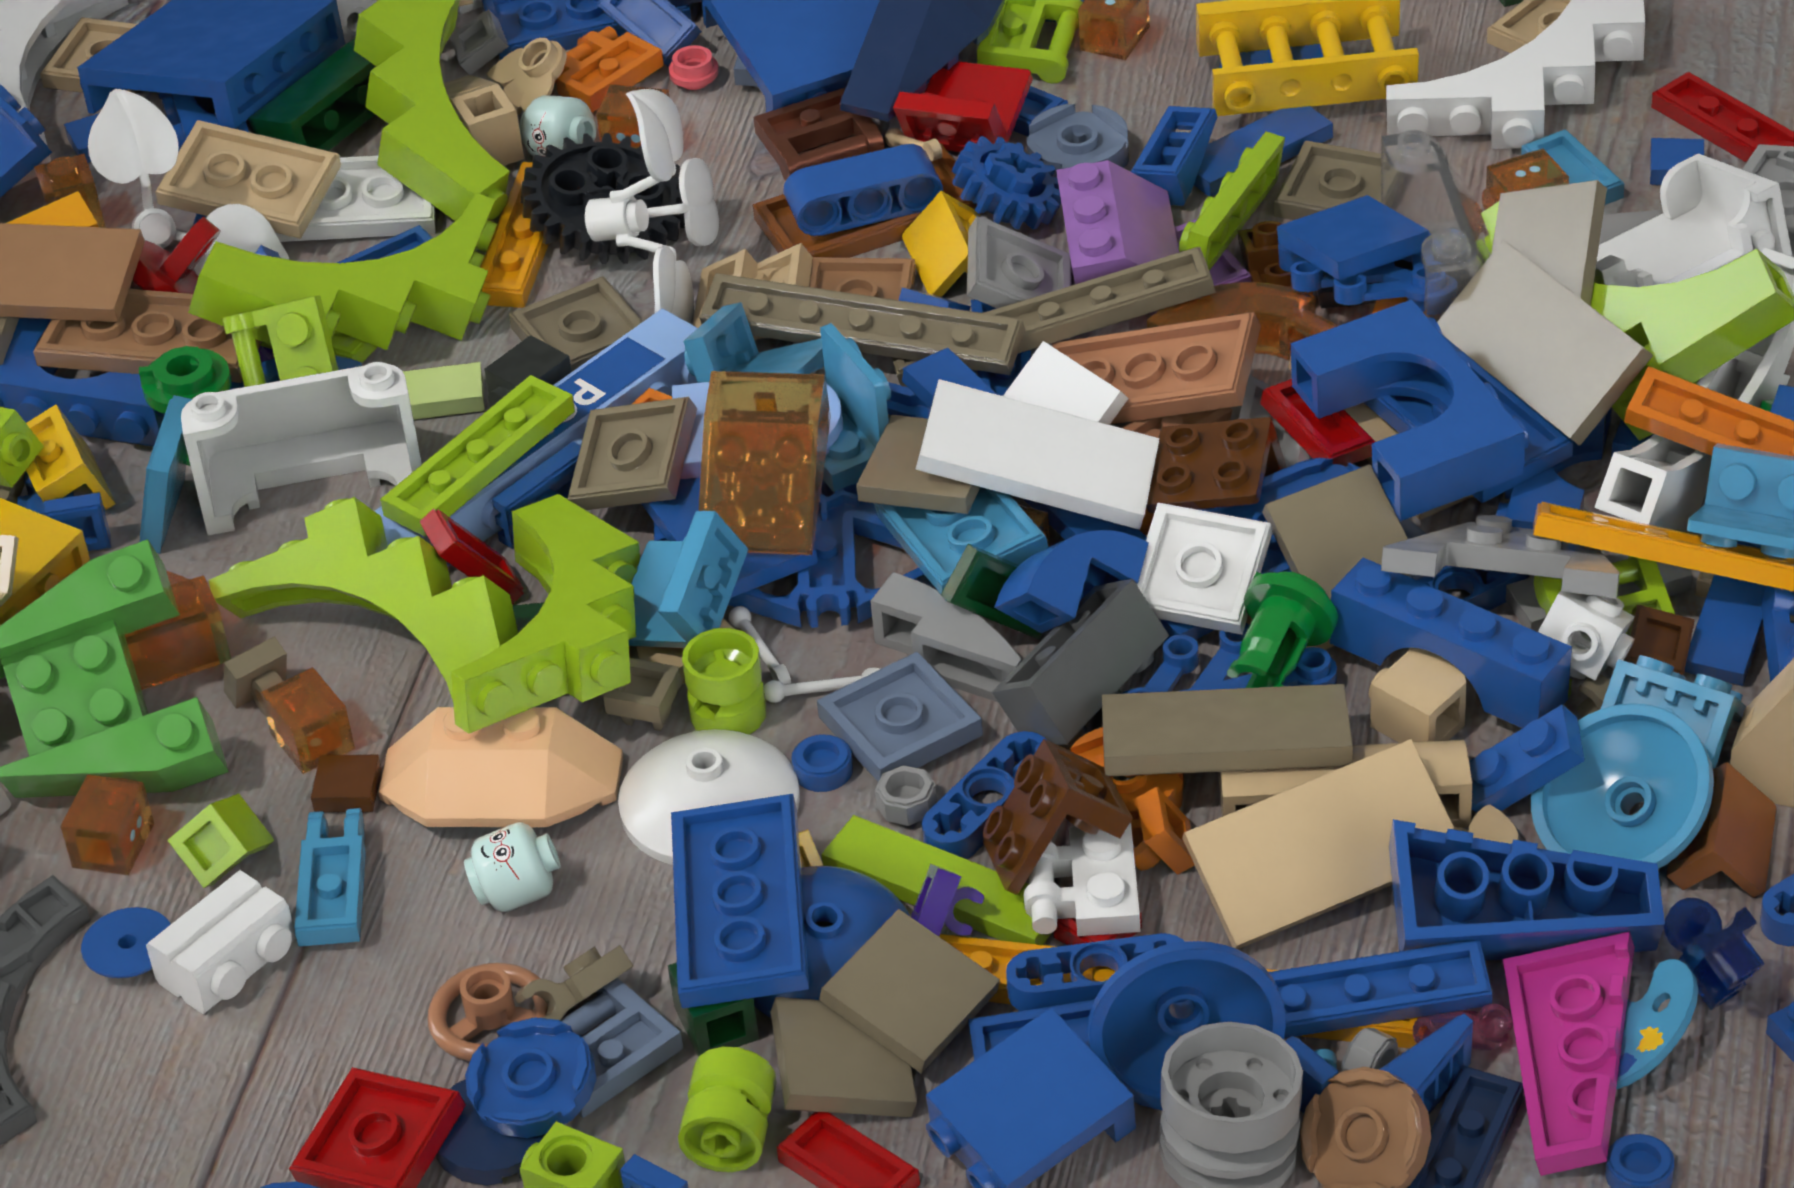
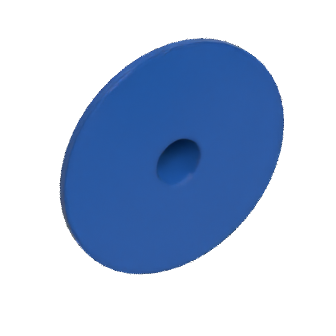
M131 907L113 911L98 919L85 933L81 944L83 960L92 971L105 977L129 978L146 973L152 969L146 944L170 926L171 923L161 913L148 908Z

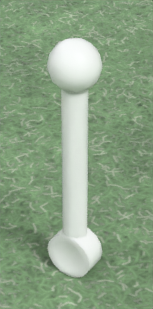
M743 606L733 608L728 618L730 624L754 638L759 647L760 657L770 670L773 680L780 681L783 685L791 684V678L786 666L778 663L751 624L750 611Z
M868 668L861 676L784 685L780 681L771 680L764 685L765 699L771 703H777L785 696L839 690L880 669Z

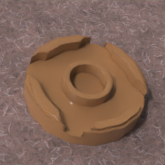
M1369 1067L1342 1071L1328 1080L1331 1084L1325 1087L1320 1095L1315 1093L1306 1106L1300 1129L1302 1158L1310 1173L1315 1174L1318 1182L1324 1188H1406L1411 1185L1426 1162L1431 1142L1429 1113L1417 1090L1397 1075Z

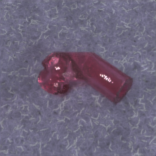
M1487 1004L1481 1008L1480 1012L1466 1010L1420 1017L1414 1023L1413 1037L1417 1044L1458 1015L1465 1013L1473 1020L1472 1049L1492 1051L1507 1042L1509 1038L1508 1032L1513 1026L1512 1015L1505 1007L1499 1004Z

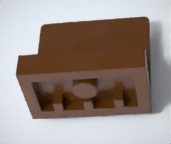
M1241 418L1230 421L1161 427L1146 507L1149 513H1155L1157 503L1191 509L1258 503L1264 477L1287 468L1272 418Z
M1043 739L1035 754L1026 756L1019 765L1014 778L1015 787L1004 805L997 806L990 813L983 830V843L1004 889L1017 895L1065 817L1070 823L1084 832L1096 835L1100 829L1119 839L1133 817L1112 778L1108 775L1105 776V767Z

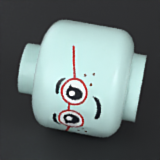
M540 96L531 102L520 119L521 139L532 156L540 155L545 157L546 146L549 144L563 150V138L566 137L573 140L577 145L582 144L583 134L588 133L593 140L596 137L594 116L589 106L579 98Z
M522 822L511 824L477 838L472 845L471 857L464 860L469 883L481 905L490 903L496 910L501 912L512 911L548 896L553 887L551 871L561 868L556 848L550 836L544 834L537 837L534 830Z

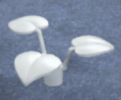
M115 89L110 92L102 110L91 127L88 137L89 157L97 172L112 182L124 184L132 182L139 177L144 210L134 218L132 229H141L144 240L165 248L173 240L181 241L187 233L176 230L173 218L166 211L154 208L149 174H163L174 167L178 156L177 135L168 118L153 103L135 93ZM227 204L215 209L206 217V219L221 230L215 242L224 243L255 253L260 245H263L278 252L282 259L289 260V256L280 243L274 229L266 218L255 209L241 204ZM215 242L195 266L194 270L198 276ZM132 280L129 289L142 290V289H141L136 283H134V281Z
M654 89L630 91L626 95L636 113L644 160L651 176L623 190L611 191L609 198L589 200L585 209L587 232L595 242L616 240L618 247L632 246L654 252L653 283L655 313L663 308L684 321L691 323L694 313V295L691 276L686 263L681 260L676 261V251L673 247L637 238L641 231L647 229L649 218L684 213L685 230L688 240L695 246H707L713 243L719 230V215L713 199L712 177L708 166L702 159L690 158L682 164L679 175L682 204L647 208L643 200L635 199L634 195L659 182L668 181L675 175L676 166L674 161L681 158L684 141L680 115L672 99L663 92Z

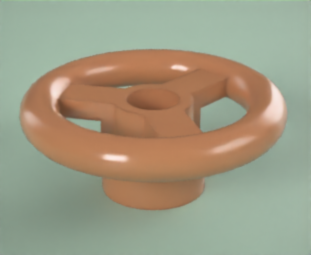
M507 963L481 964L457 973L438 989L429 1005L427 1020L429 1031L434 1041L448 1054L470 1062L473 1053L481 1044L468 1041L481 1031L497 1029L512 1022L534 1017L543 1018L546 1015L547 1004L539 996H532L534 1010L516 1007L511 987L512 983L523 988L530 982L541 978L526 968ZM461 994L465 1018L449 1028L446 1019L447 1011L453 1000Z

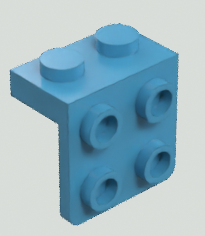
M742 302L722 306L683 341L685 345V363L690 374L696 377L697 383L776 374L809 375L824 367L821 338L758 352Z

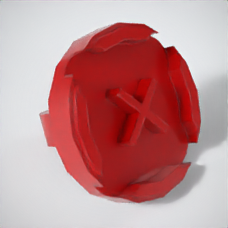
M202 217L187 232L172 253L155 243L145 240L132 280L142 290L194 294L199 276L193 269L215 242L221 230L208 219Z

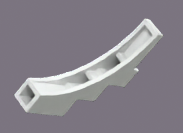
M0 0V84L20 104L21 108L17 112L24 107L30 111L32 97L37 82L41 78L40 73L80 18L102 19L128 5V0ZM43 132L39 136L47 145L45 134ZM50 155L13 187L52 170L53 166Z
M1571 0L1558 19L1534 40L1502 59L1466 73L1436 80L1386 85L1387 137L1491 135V149H1520L1527 143L1543 138L1545 105L1594 104L1595 62L1644 60V0Z
M1763 247L1762 253L1784 271L1794 294V257ZM1794 321L1700 378L1697 385L1758 408L1762 400H1774L1779 384L1787 386L1790 375L1784 373L1794 348ZM1654 434L1651 438L1631 450L1613 453L1594 508L1634 522L1672 530L1687 531L1688 519L1700 509L1705 496L1712 456Z

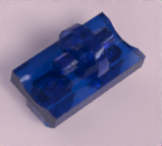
M1685 898L1675 903L1667 912L1664 933L1669 943L1678 951L1683 952L1678 960L1685 963L1697 978L1698 994L1709 1009L1713 1010L1739 994L1747 985L1745 980L1758 972L1765 964L1746 938L1757 924V921L1749 910L1744 907L1735 913L1722 930V920L1719 913L1710 903L1699 898Z

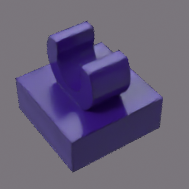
M930 864L911 918L940 936L943 925L958 935H970L973 927L955 919L953 914L954 906L962 899H970L973 902L982 904L984 896L973 887L958 886L962 876Z

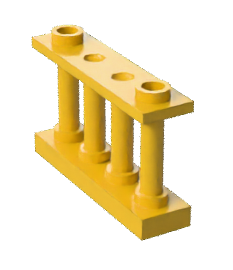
M1227 0L1196 4V45L1199 57L1219 55L1222 68L1212 69V102L1217 116L1386 99V85L1418 82V49L1395 50L1391 38L1399 36L1400 0ZM1371 39L1374 52L1344 55L1341 42ZM1320 44L1323 53L1322 58L1293 59L1290 47ZM1270 49L1273 63L1243 66L1240 56L1241 52Z

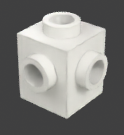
M1560 591L1538 632L1572 646L1570 676L1577 679H1585L1587 676L1596 680L1608 666L1615 669L1617 660L1624 661L1635 640V638L1627 635L1626 632L1635 616L1622 610L1624 604L1618 598Z

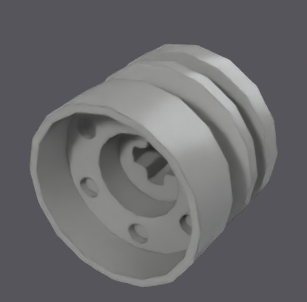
M1237 1022L1202 1025L1180 1036L1167 1050L1161 1071V1106L1163 1110L1160 1119L1159 1152L1165 1171L1181 1188L1282 1187L1295 1171L1299 1151V1112L1302 1100L1303 1070L1296 1051L1277 1034L1257 1025Z

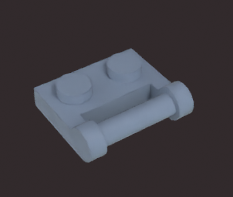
M618 978L597 990L596 997L560 1020L571 1026L574 1033L580 1037L583 1036L595 1062L597 1080L589 1102L579 1112L582 1118L683 1049L681 1032Z

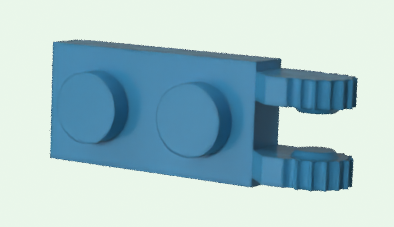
M361 808L347 809L344 819V837L328 838V822L323 811L309 812L306 840H301L294 927L298 947L360 942L366 859L364 819Z

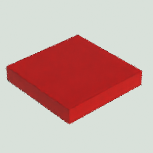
M352 1067L289 1167V1170L296 1181L320 1188H417L466 1104L459 1091Z

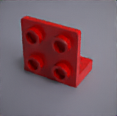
M958 61L949 70L942 67L930 78L925 93L899 92L893 109L904 136L923 142L937 139L949 151L961 152L968 141L977 143L981 136L987 138L992 144L995 143L997 137H1003L1006 143H1008L1033 77L1028 69Z

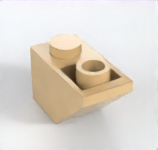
M1409 648L1408 652L1391 667L1380 670L1371 682L1369 688V698L1371 699L1370 727L1398 743L1412 739L1413 742L1450 740L1465 726V675L1449 661L1435 653L1419 648Z

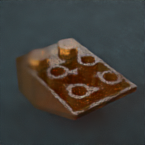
M711 371L704 413L699 511H716L747 546V553L812 555L831 420L825 374Z

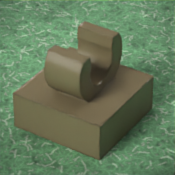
M275 636L224 662V693L236 709L254 700L260 711L268 717L287 707L286 701L281 696L287 692L285 685L287 653Z
M629 658L631 683L604 694L606 714L621 716L623 722L631 726L635 719L653 722L654 730L661 731L671 713V704L682 685L680 667Z

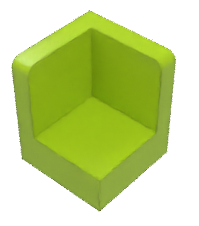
M236 794L210 803L167 841L202 887L206 888L214 885L248 855L267 848L274 842V839L242 796Z

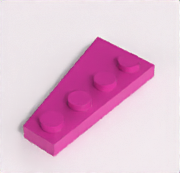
M1630 931L1503 959L1534 1157L1540 1176L1607 1162L1635 949Z

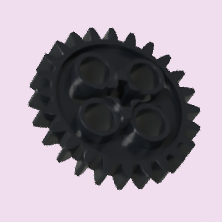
M585 133L583 134L582 144L578 145L568 137L563 138V150L550 144L547 145L545 157L540 155L533 156L532 167L525 168L524 181L522 182L520 203L523 204V218L531 219L530 230L532 232L544 231L543 243L545 245L559 240L561 242L560 253L563 255L573 248L580 250V261H585L591 253L598 254L601 264H606L610 255H617L623 264H628L629 253L635 252L644 260L648 259L649 251L632 246L618 247L616 240L593 241L587 232L585 224V209L589 200L609 198L611 191L623 190L651 176L646 167L642 146H639L637 149L631 147V137L629 136L623 138L619 144L613 143L609 133L603 135L601 142H594L592 137ZM675 164L676 173L670 180L659 182L634 195L635 199L643 200L647 208L682 204L679 189L680 166ZM684 213L649 218L647 229L641 231L637 238L666 245V240L677 241L679 228H685Z

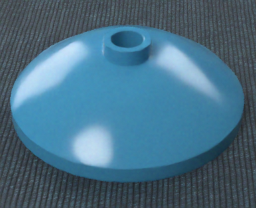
M1636 703L1619 704L1586 715L1578 720L1585 761L1531 793V813L1536 832L1547 850L1571 854L1573 850L1657 863L1659 869L1676 858L1692 842L1707 817L1714 787L1713 769L1709 754L1701 739L1684 720L1656 706ZM1644 802L1643 807L1637 813L1629 815L1630 809L1636 803Z

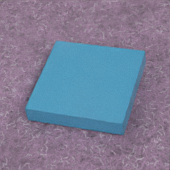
M175 395L173 399L169 400L146 468L139 542L148 539L159 554L161 553L184 484L187 463V449L183 437L181 413L185 405L192 399Z

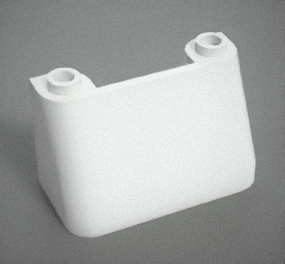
M1696 154L1676 164L1667 172L1660 187L1663 213L1600 244L1594 282L1604 285L1629 287L1679 282L1716 270L1756 248L1762 252L1763 247L1792 256L1779 183L1701 154Z
M372 362L365 366L221 392H205L188 402L181 413L183 437L207 536L235 531L234 515L239 508L247 503L249 510L260 508L258 490L365 470L367 471L370 488L381 486L380 479L387 480L396 486L422 465L405 375L395 365L384 362Z

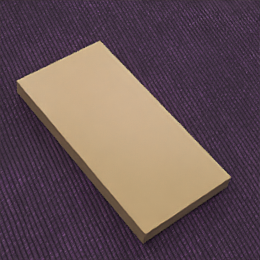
M1409 739L1186 831L1182 839L1232 947L1240 949L1391 886L1389 841L1393 819L1416 823L1415 828L1447 833V829H1454L1412 739Z

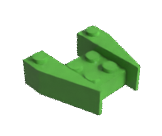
M148 539L91 559L0 625V679L4 677L7 679L29 757L0 766V782L15 798L174 792L229 772L213 719L197 697L150 714L148 713L125 634L180 615L165 565Z

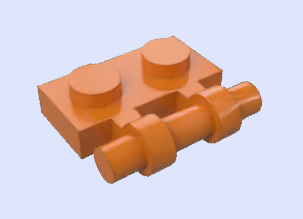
M610 26L605 27L599 32L590 31L578 39L576 47L566 52L567 58L563 72L555 80V83L557 84L559 95L562 97L579 98L589 106L591 112H594L663 67L662 49L629 32L618 37L617 32Z

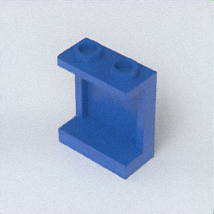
M1052 1007L926 1094L930 1122L926 1124L927 1133L934 1145L944 1156L949 1158L955 1154L967 1167L966 1176L973 1188H1024L1101 1132L1105 1131L1116 1143L1136 1129L1134 1095Z

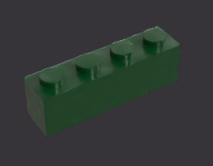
M355 38L251 115L248 120L253 133L329 151L376 115L365 107L370 71L376 66L354 51Z

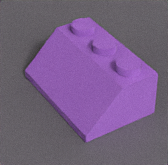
M1109 160L1095 163H1080L1073 167L1056 170L1075 284L1179 253L1168 191Z

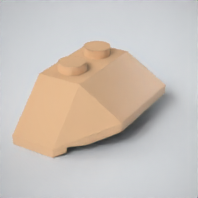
M437 707L388 748L378 794L382 802L387 805L393 804L403 814L425 827H506L517 822L525 823L530 827H549L578 816L596 804L604 806L617 800L623 752L622 749L557 707H533L470 734L455 725L454 707Z

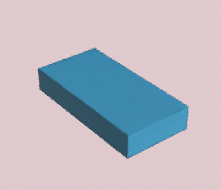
M1566 129L1527 143L1521 148V161L1528 168L1538 166L1540 171L1534 173L1549 187L1598 180L1607 188L1605 205L1624 198V182Z

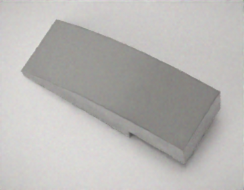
M892 572L871 599L874 640L876 644L909 655L918 652L951 687L998 702L992 691L1022 660L1005 638L982 617L945 601L936 589L895 572Z

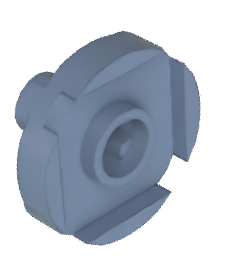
M1075 104L1056 106L1042 112L1032 120L1029 125V136L1027 138V154L1030 155L1038 152L1041 154L1039 161H1043L1045 165H1053L1056 170L1073 167L1080 163H1095L1106 160L1124 168L1129 162L1127 123L1118 113L1103 106L1092 105V113L1085 111L1076 112ZM1055 170V172H1054V174H1053L1052 177H1056V178H1057V172H1056V170Z

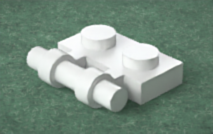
M1131 823L1120 839L1100 829L1096 835H1093L1077 827L1069 828L1070 846L1057 847L1050 841L1031 872L1029 885L1024 891V907L1026 913L1032 917L1033 930L1039 934H1050L1057 929V919L1076 918L1077 936L1141 932ZM1073 876V887L1060 888L1054 883V878Z

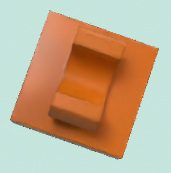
M1157 786L1136 797L1140 818L1130 822L1133 846L1135 847L1133 848L1135 866L1140 871H1145L1154 867L1162 859L1177 875L1195 866L1182 839L1184 832L1191 830L1190 820Z

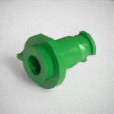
M183 346L174 348L163 353L149 366L139 367L141 386L147 404L154 410L164 414L169 400L173 399L174 395L193 399L205 392L230 390L232 383L227 361L220 354L199 347ZM187 453L186 465L190 466L189 457Z
M1282 571L1264 574L1256 572L1244 596V606L1252 622L1241 642L1240 656L1238 660H1234L1229 666L1227 676L1238 678L1240 673H1253L1246 688L1284 686L1285 679L1296 669L1306 646H1317L1327 642L1338 623L1337 610L1325 590L1317 582L1295 572Z

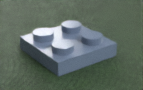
M918 652L817 700L819 718L836 737L843 739L849 745L851 753L877 782H879L882 774L903 765L919 768L983 736L982 718Z

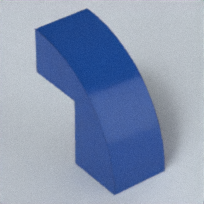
M1094 530L1074 535L1030 556L1022 562L1004 583L994 608L1040 633L1046 632L1075 619L1083 587L1091 590L1097 585L1133 579L1137 584L1149 542L1139 537L1113 530Z

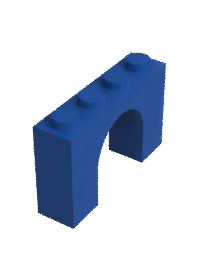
M1412 299L1290 343L1292 387L1318 419L1383 395L1410 396L1423 399L1444 411L1440 416L1428 423L1372 443V469L1400 521L1524 475L1525 449L1529 446V437L1525 425L1519 417H1512L1499 402L1492 385L1488 382L1483 383L1471 369L1465 354L1459 349L1455 350L1444 338L1437 321L1432 317L1427 318Z
M19 318L4 362L0 365V407L16 410L25 423L57 404L79 435L154 447L165 414L154 410L147 404L139 374L108 372L99 376L82 379L54 376L58 368L37 366L33 352L51 319Z

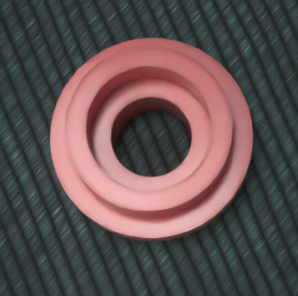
M698 45L686 46L677 50L673 54L672 62L669 65L670 80L687 90L705 88L719 74L718 62L712 56L711 51L706 47Z

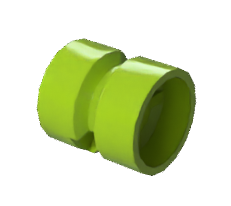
M714 628L695 636L684 648L682 657L685 684L688 688L687 698L690 719L695 730H730L750 735L760 728L766 718L764 685L761 681L762 669L757 643L753 637L744 631L732 628Z
M723 1046L710 1049L697 1058L687 1093L688 1102L683 1111L678 1133L679 1148L688 1159L701 1167L718 1172L746 1170L758 1162L763 1151L768 1127L767 1117L772 1108L777 1084L776 1072L770 1063L757 1053L740 1047Z

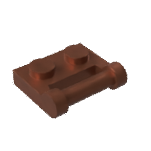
M846 87L753 117L755 134L778 163L785 181L792 173L805 167L884 149L882 135L870 117L840 110V101ZM832 141H837V142H834V143H831V144H828V145H825V146H822V147H819V148H816V149H813V150H810V151H807V152L800 153V152H802V151H804V150H807V149H810V148H813V147H816V146H819V145H823V144H826V143H829V142H832Z

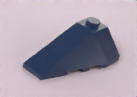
M880 0L840 101V110L889 122L896 116L893 106L899 92L921 94L926 90V81L942 67L949 70L959 61V53L971 42L978 45L984 40L996 22L1005 4V0Z

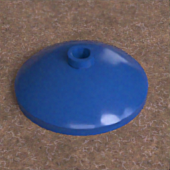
M833 866L801 868L809 989L753 998L754 1006L771 1018V1009L775 997L819 1000L822 987L898 909L909 915L907 909L896 895L875 879L853 870ZM829 922L833 925L829 927H820L815 923Z
M1178 942L1160 946L1138 955L1119 968L1106 981L1096 996L1090 1011L1088 1042L1090 1049L1134 1095L1135 1103L1148 1108L1163 1110L1161 1106V1071L1167 1050L1180 1036L1202 1025L1237 1022L1257 1025L1284 1039L1286 1013L1281 994L1274 979L1257 960L1248 954L1227 945L1213 942ZM1187 999L1182 1003L1174 1004L1178 1000Z

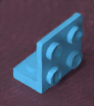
M830 323L820 327L826 384L836 392L840 400L843 430L833 445L828 448L829 453L819 460L810 463V465L823 478L831 490L835 492L859 481L887 424H889L890 419L888 418L886 400L891 398V390L884 373L879 368L873 369L866 362L856 342L852 338L846 339ZM818 412L809 413L803 416L802 420L816 422L822 420L827 415Z
M1717 443L1713 447L1705 504L1688 519L1687 531L1702 534L1701 542L1705 544L1731 548L1736 547L1738 541L1761 544L1760 552L1780 558H1794V456Z
M696 511L687 536L683 541L652 540L646 544L637 567V573L634 575L631 583L634 585L636 637L628 640L629 646L685 648L688 642L698 634L714 628H720L748 548L716 511Z
M1639 655L1636 664L1618 659L1601 709L1619 704L1636 703L1656 706L1675 714L1684 720L1701 739L1709 754L1712 769H1715L1731 721L1741 722L1746 708L1741 702L1743 695L1731 690L1733 685L1703 674H1697L1694 683L1686 681L1685 676L1673 671L1674 667L1672 665L1647 656Z

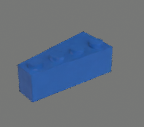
M1393 819L1389 841V856L1399 951L1480 939L1485 961L1503 960L1630 931L1633 940L1634 952L1657 950L1665 926L1657 863L1573 850L1571 854L1539 849L1537 848L1538 843L1513 840L1512 844L1473 838L1474 833L1447 829V833L1419 829L1415 828L1416 823Z

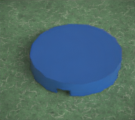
M534 1017L512 1022L496 1031L498 1038L491 1041L487 1047H485L483 1042L473 1053L465 1074L468 1099L482 1123L503 1136L530 1138L546 1134L556 1121L564 1125L567 1124L589 1102L597 1080L594 1058L583 1037L574 1033L571 1026L556 1019Z

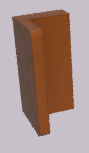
M1726 762L1713 769V796L1707 817L1692 842L1676 858L1668 863L1666 876L1682 890H1685L1723 871L1750 896L1756 897L1766 891L1777 809L1772 800L1732 765Z

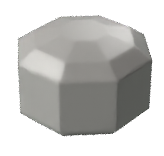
M903 765L882 774L875 788L876 806L886 821L909 826L922 821L927 811L937 803L936 784L926 770Z
M1375 1028L1362 1029L1348 1045L1342 1060V1071L1360 1067L1379 1070L1398 1057L1397 1038Z

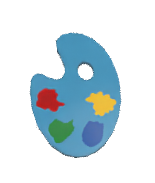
M1667 959L1660 962L1654 970L1652 981L1644 997L1637 1002H1630L1628 998L1616 1089L1634 1083L1658 1066L1674 1049L1689 1026L1697 1005L1699 990L1697 978L1685 963L1676 959ZM1670 999L1668 1006L1663 1011L1658 1012L1661 1003Z

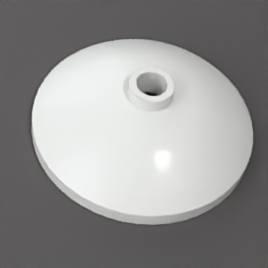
M713 729L694 731L676 736L644 754L625 776L620 787L618 805L623 829L633 844L648 856L673 865L671 812L786 794L794 795L798 812L800 792L797 775L792 764L776 747L749 734Z

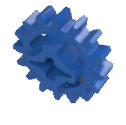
M984 136L979 137L977 143L968 141L964 149L961 150L951 171L956 174L952 181L953 185L964 189L960 196L961 199L973 201L974 204H977L975 211L978 214L986 211L992 213L993 221L997 224L1000 222L1011 223L1014 229H1020L1022 223L1025 222L1030 228L1035 230L1038 229L1041 222L1047 225L1050 224L1061 205L1058 178L1052 177L1056 168L1053 165H1045L1043 161H1039L1041 154L1038 152L1029 155L1024 152L1022 143H1006L1003 137H997L994 144Z

